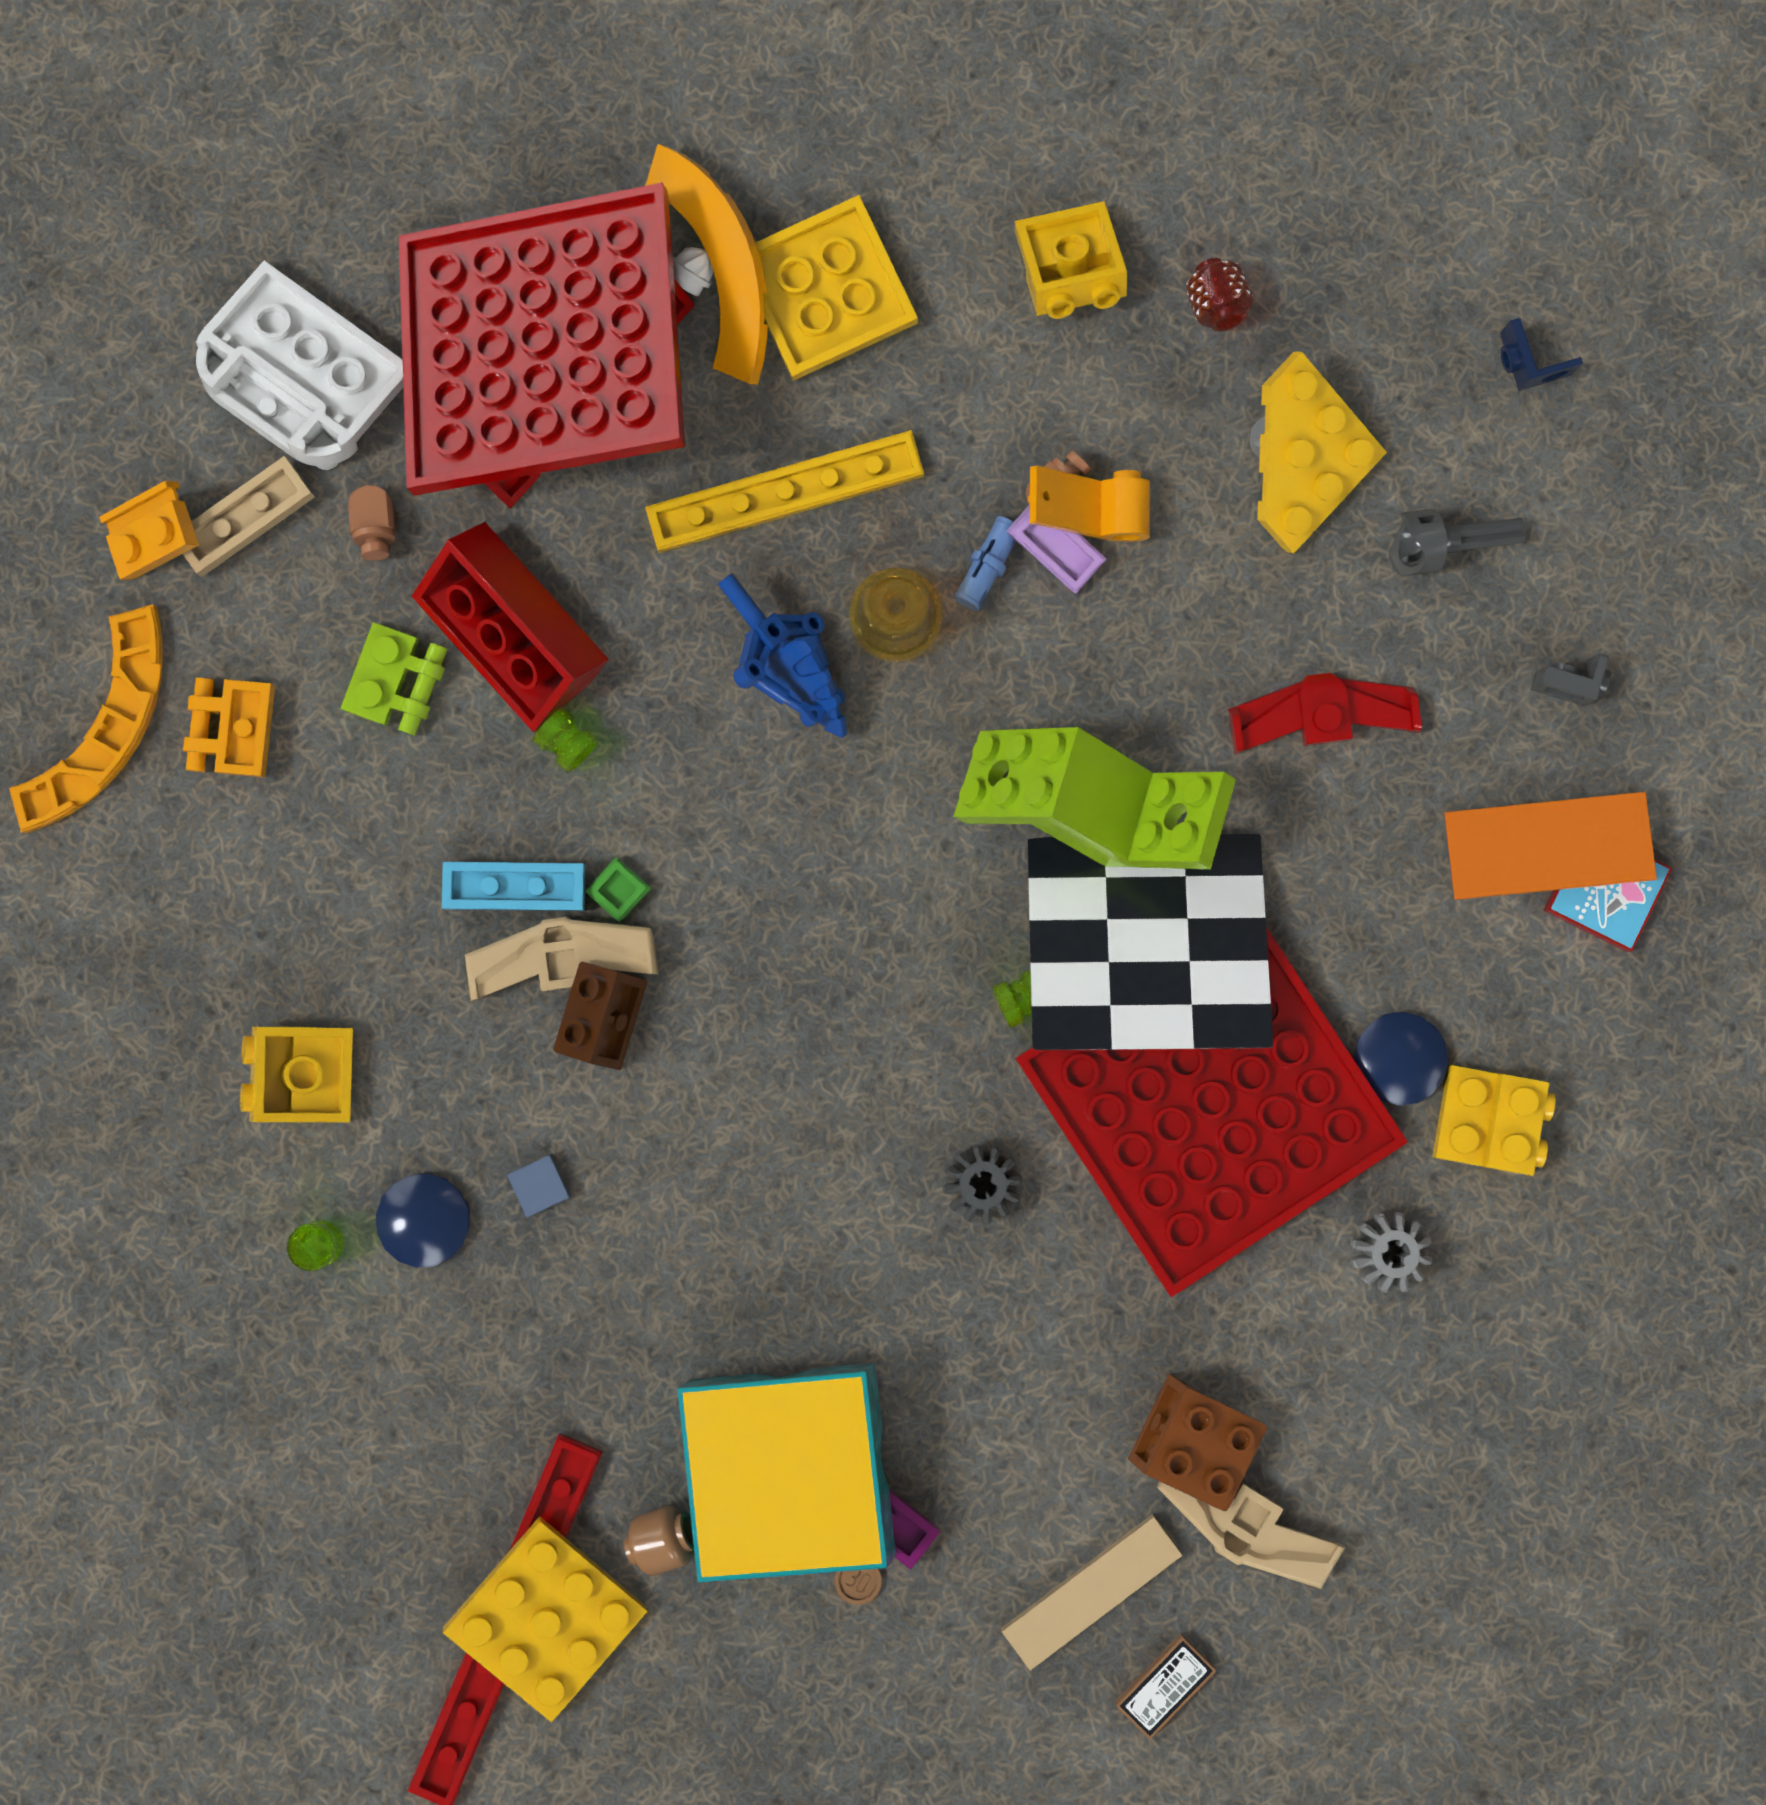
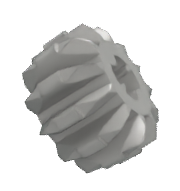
M1394 1212L1389 1222L1383 1213H1375V1230L1364 1222L1358 1225L1360 1232L1366 1235L1367 1238L1365 1242L1358 1239L1351 1240L1350 1246L1364 1253L1354 1257L1351 1260V1264L1355 1268L1367 1267L1362 1273L1361 1280L1366 1284H1371L1378 1279V1290L1382 1292H1389L1393 1281L1399 1291H1408L1407 1275L1421 1282L1424 1280V1275L1416 1268L1418 1263L1424 1265L1432 1264V1257L1420 1253L1421 1249L1431 1245V1239L1427 1236L1416 1237L1420 1231L1421 1224L1416 1220H1412L1405 1225L1403 1213ZM1388 1242L1400 1246L1401 1251L1394 1254L1395 1262L1382 1258V1253L1389 1250Z

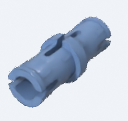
M997 516L980 550H975L971 555L970 562L972 564L957 592L953 595L955 601L962 606L978 612L995 579L1003 576L1007 569L1004 563L1016 543V540L1006 532L1012 525V520Z

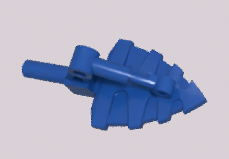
M733 573L720 581L718 586L752 629L744 635L745 642L739 666L733 674L735 683L743 689L754 686L779 704H787L800 713V719L807 727H812L819 723L825 726L824 730L843 738L846 736L845 715L841 716L839 707L844 702L845 695L838 688L837 683L832 680L833 678L828 670L830 663L820 637V633L824 630L822 617L814 612L806 615H786L774 612L766 618Z

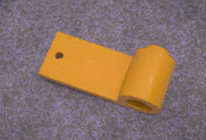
M1038 465L1030 467V495L1028 496L1030 524L1108 541L1138 542L1150 538V481L1141 478L1140 471L1120 470L1113 473L1112 479L1100 481Z

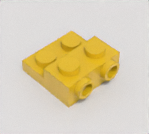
M1105 201L1015 221V234L1026 268V282L1037 316L1048 314L1053 319H1061L1069 316L1076 307L1093 304L1096 308L1106 309L1114 306L1121 297L1127 296V270Z
M252 1027V1036H243L242 1064H251L250 1083L241 1084V1112H249V1121L350 1122L353 1028Z
M1448 1065L1432 1157L1534 1176L1535 1167L1542 1168L1544 1166L1548 1152L1547 1141L1540 1139L1543 1120L1550 1121L1555 1110L1556 1098L1554 1093L1548 1092L1549 1082Z

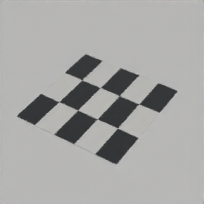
M1221 834L1211 869L1105 867L1054 837L1028 839L1032 1047L1034 1050L1273 1047L1261 836L1259 834Z

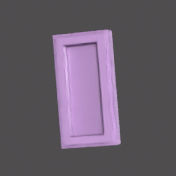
M1029 504L1006 532L1071 592L1076 594L1105 562L1106 558L1080 534L1030 524Z

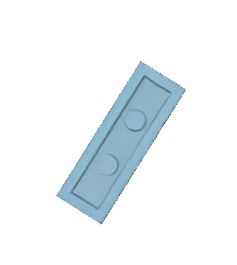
M443 862L442 909L585 911L586 865L584 863Z

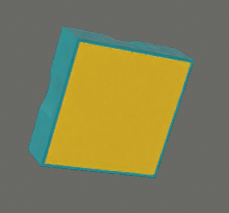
M875 1363L812 1368L786 1376L745 1374L693 1379L677 1388L697 1582L888 1568L896 1556L889 1486L881 1461L883 1429Z

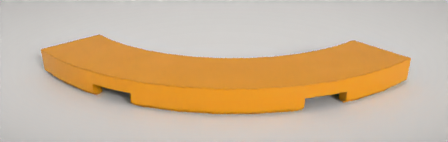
M657 144L645 186L663 182L668 191L669 204L683 215L701 240L710 259L716 279L720 306V333L713 369L748 384L758 385L765 358L768 324H764V295L767 294V288L755 240L744 216L732 197L721 189L705 168L685 154L668 146Z
M154 604L108 617L112 633L113 658L111 676L113 678L105 705L102 704L94 723L83 738L85 740L66 760H61L43 774L25 783L9 788L21 833L27 834L47 827L71 815L90 802L114 780L138 748L151 721L162 679V628L158 608Z

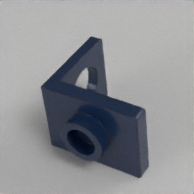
M1521 319L1510 320L1500 332L1504 344L1501 347L1502 364L1507 373H1513L1518 391L1571 376L1583 364L1582 358L1578 357L1537 370Z

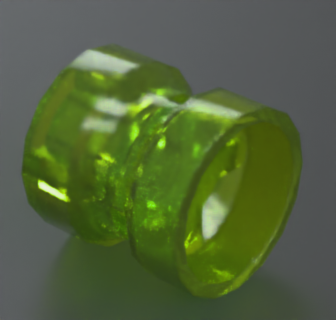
M565 708L559 709L549 717L532 739L542 751H550L552 754L556 753V764L566 773H570L577 768L594 750L599 741L588 730L578 731V727L575 725V718Z
M1031 969L1021 973L1019 980L1012 983L1003 981L991 986L995 999L1010 1029L1022 1024L1025 1017L1032 1014Z
M319 1220L303 1224L296 1228L289 1236L287 1243L288 1256L291 1262L299 1269L306 1271L322 1269L336 1262L342 1255L345 1245L344 1236L339 1227L329 1221Z

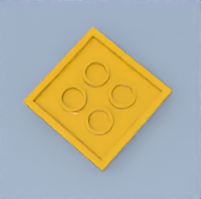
M860 195L755 242L762 262L767 294L764 295L765 323L768 324V330L792 381L918 324V317Z
M539 1516L443 1626V1634L552 1723L648 1610L647 1606Z

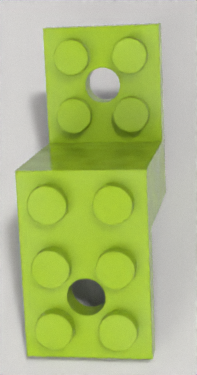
M1079 727L983 730L979 732L977 742L973 747L972 758L964 784L959 793V800L953 817L966 824H1031L1105 867L1211 869L1236 779L1226 772L1152 773ZM1009 770L1007 777L1003 778L1004 774ZM1187 812L1184 822L1177 824L1181 815Z

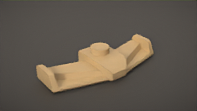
M567 916L542 920L536 926L464 955L470 1001H476L539 975L542 992L572 988L580 962L590 963L615 971L659 975L655 940L651 928L571 920Z
M1160 1481L1158 1482L1157 1488L1214 1545L1215 1551L1236 1565L1244 1564L1322 1589L1346 1548L1343 1544L1276 1524L1284 1510L1282 1506L1244 1482H1241L1227 1511H1222Z

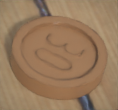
M880 1569L835 1572L834 1584L838 1595L844 1601L853 1605H863L872 1601L878 1595L882 1584Z

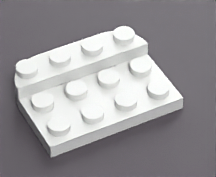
M266 261L259 265L201 331L196 341L198 346L196 354L197 370L209 396L294 459L316 466L322 470L333 469L338 463L350 458L358 450L356 442L403 388V360Z

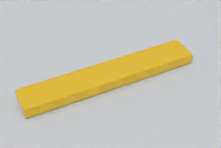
M912 430L659 502L646 506L645 509L658 553H662L923 478L925 474Z

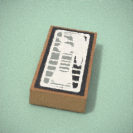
M1180 1633L1114 1701L1115 1705L1151 1740L1216 1672V1669Z

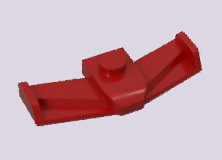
M1332 673L1307 675L1301 682L1228 709L1234 755L1298 730L1302 732L1303 746L1350 741L1353 739L1351 724L1419 733L1422 730L1418 694L1412 687L1338 678Z

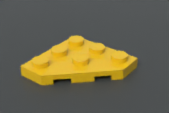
M1293 352L1262 385L1261 405H1265L1264 434H1260L1259 472L1263 473L1262 501H1258L1257 520L1288 553H1295L1387 453L1303 352Z

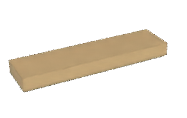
M1151 1514L1001 1627V1631L1031 1671L1182 1557V1554L1153 1514Z

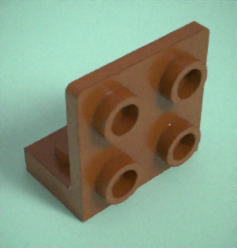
M1169 1374L1128 1460L1145 1475L1215 1508L1227 1511L1260 1445L1267 1426L1255 1418L1200 1393L1187 1382Z

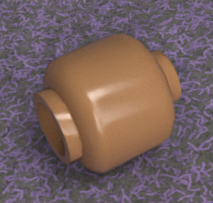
M673 1505L664 1506L636 1516L629 1526L628 1537L624 1541L625 1553L630 1563L633 1565L637 1564L640 1570L649 1576L659 1575L689 1564L694 1554L691 1516L686 1512L682 1513L680 1509Z

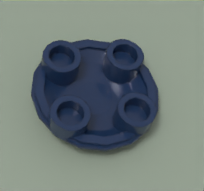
M1406 1012L1383 1014L1371 1022L1358 1038L1354 1055L1356 1064L1379 1099L1383 1102L1399 1106L1419 1103L1434 1094L1445 1078L1448 1065L1446 1043L1437 1028L1423 1017Z
M412 1174L394 1183L382 1196L376 1213L377 1234L384 1249L398 1262L416 1268L436 1266L452 1258L464 1244L470 1226V1206L463 1198L461 1192L447 1179L432 1174Z

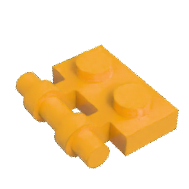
M195 678L194 695L188 697L187 710L192 711L189 737H184L183 752L187 753L186 771L205 773L206 755H216L214 772L218 774L266 778L275 686L271 683L224 679L223 695L220 698L213 697V679ZM219 713L218 739H208L211 714Z

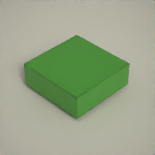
M615 857L585 892L619 923H622L652 888L620 859Z

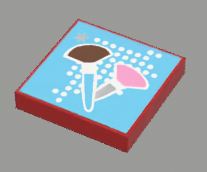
M1654 859L1657 876L1655 881L1553 890L1543 911L1625 952H1632L1672 868Z

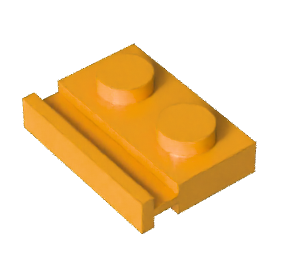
M165 480L99 517L101 523L107 524L109 535L106 536L120 580L138 578L199 545L185 501L179 500L176 491L180 489L178 482Z

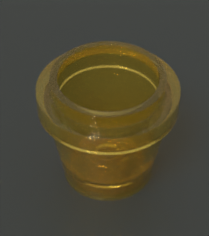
M904 568L883 569L868 576L854 592L849 609L850 626L858 644L870 655L888 662L908 661L923 654L936 640L942 623L941 601L935 588L922 575ZM897 598L904 602L905 609L903 612L892 614L888 611L887 603L891 599Z

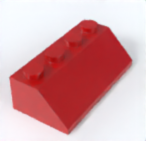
M486 522L448 539L411 596L533 733L538 731L583 691L609 660Z

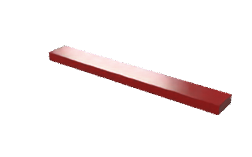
M562 1433L558 1435L511 1548L539 1516L567 1539L603 1454L602 1450ZM465 1653L407 1790L438 1805H454L505 1685L467 1653Z

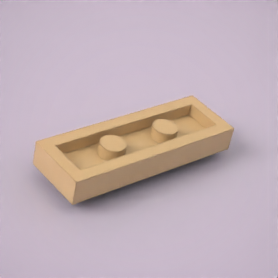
M283 456L191 522L199 545L183 553L196 574L203 577L311 501L315 496L291 462Z

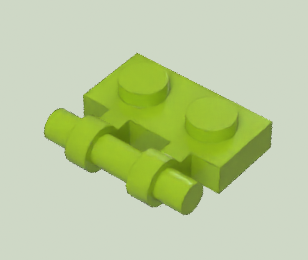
M373 622L340 709L384 726L388 725L393 709L404 713L398 730L415 736L421 719L426 721L431 707L427 706L435 682H441L446 669L442 667L448 649L430 643L424 659L414 657L419 639ZM407 672L417 673L418 677L410 698L399 696Z

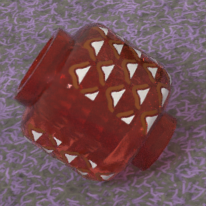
M1210 258L1201 262L1196 267V272L1186 284V294L1196 320L1200 325L1212 328L1218 332L1237 327L1247 318V312L1253 303V295L1243 269L1236 262L1222 261L1220 258Z

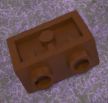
M580 962L554 1044V1051L590 1064L621 1070L648 981L590 963Z

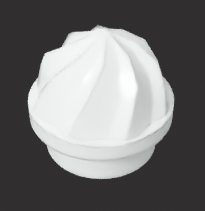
M695 247L685 248L676 257H673L674 278L684 290L699 296L704 287L709 288L711 286L713 269L706 250Z

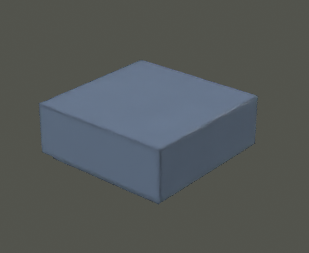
M552 1154L507 1175L526 1218L571 1197Z

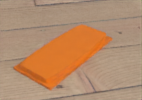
M1646 792L1444 812L1454 900L1657 880Z

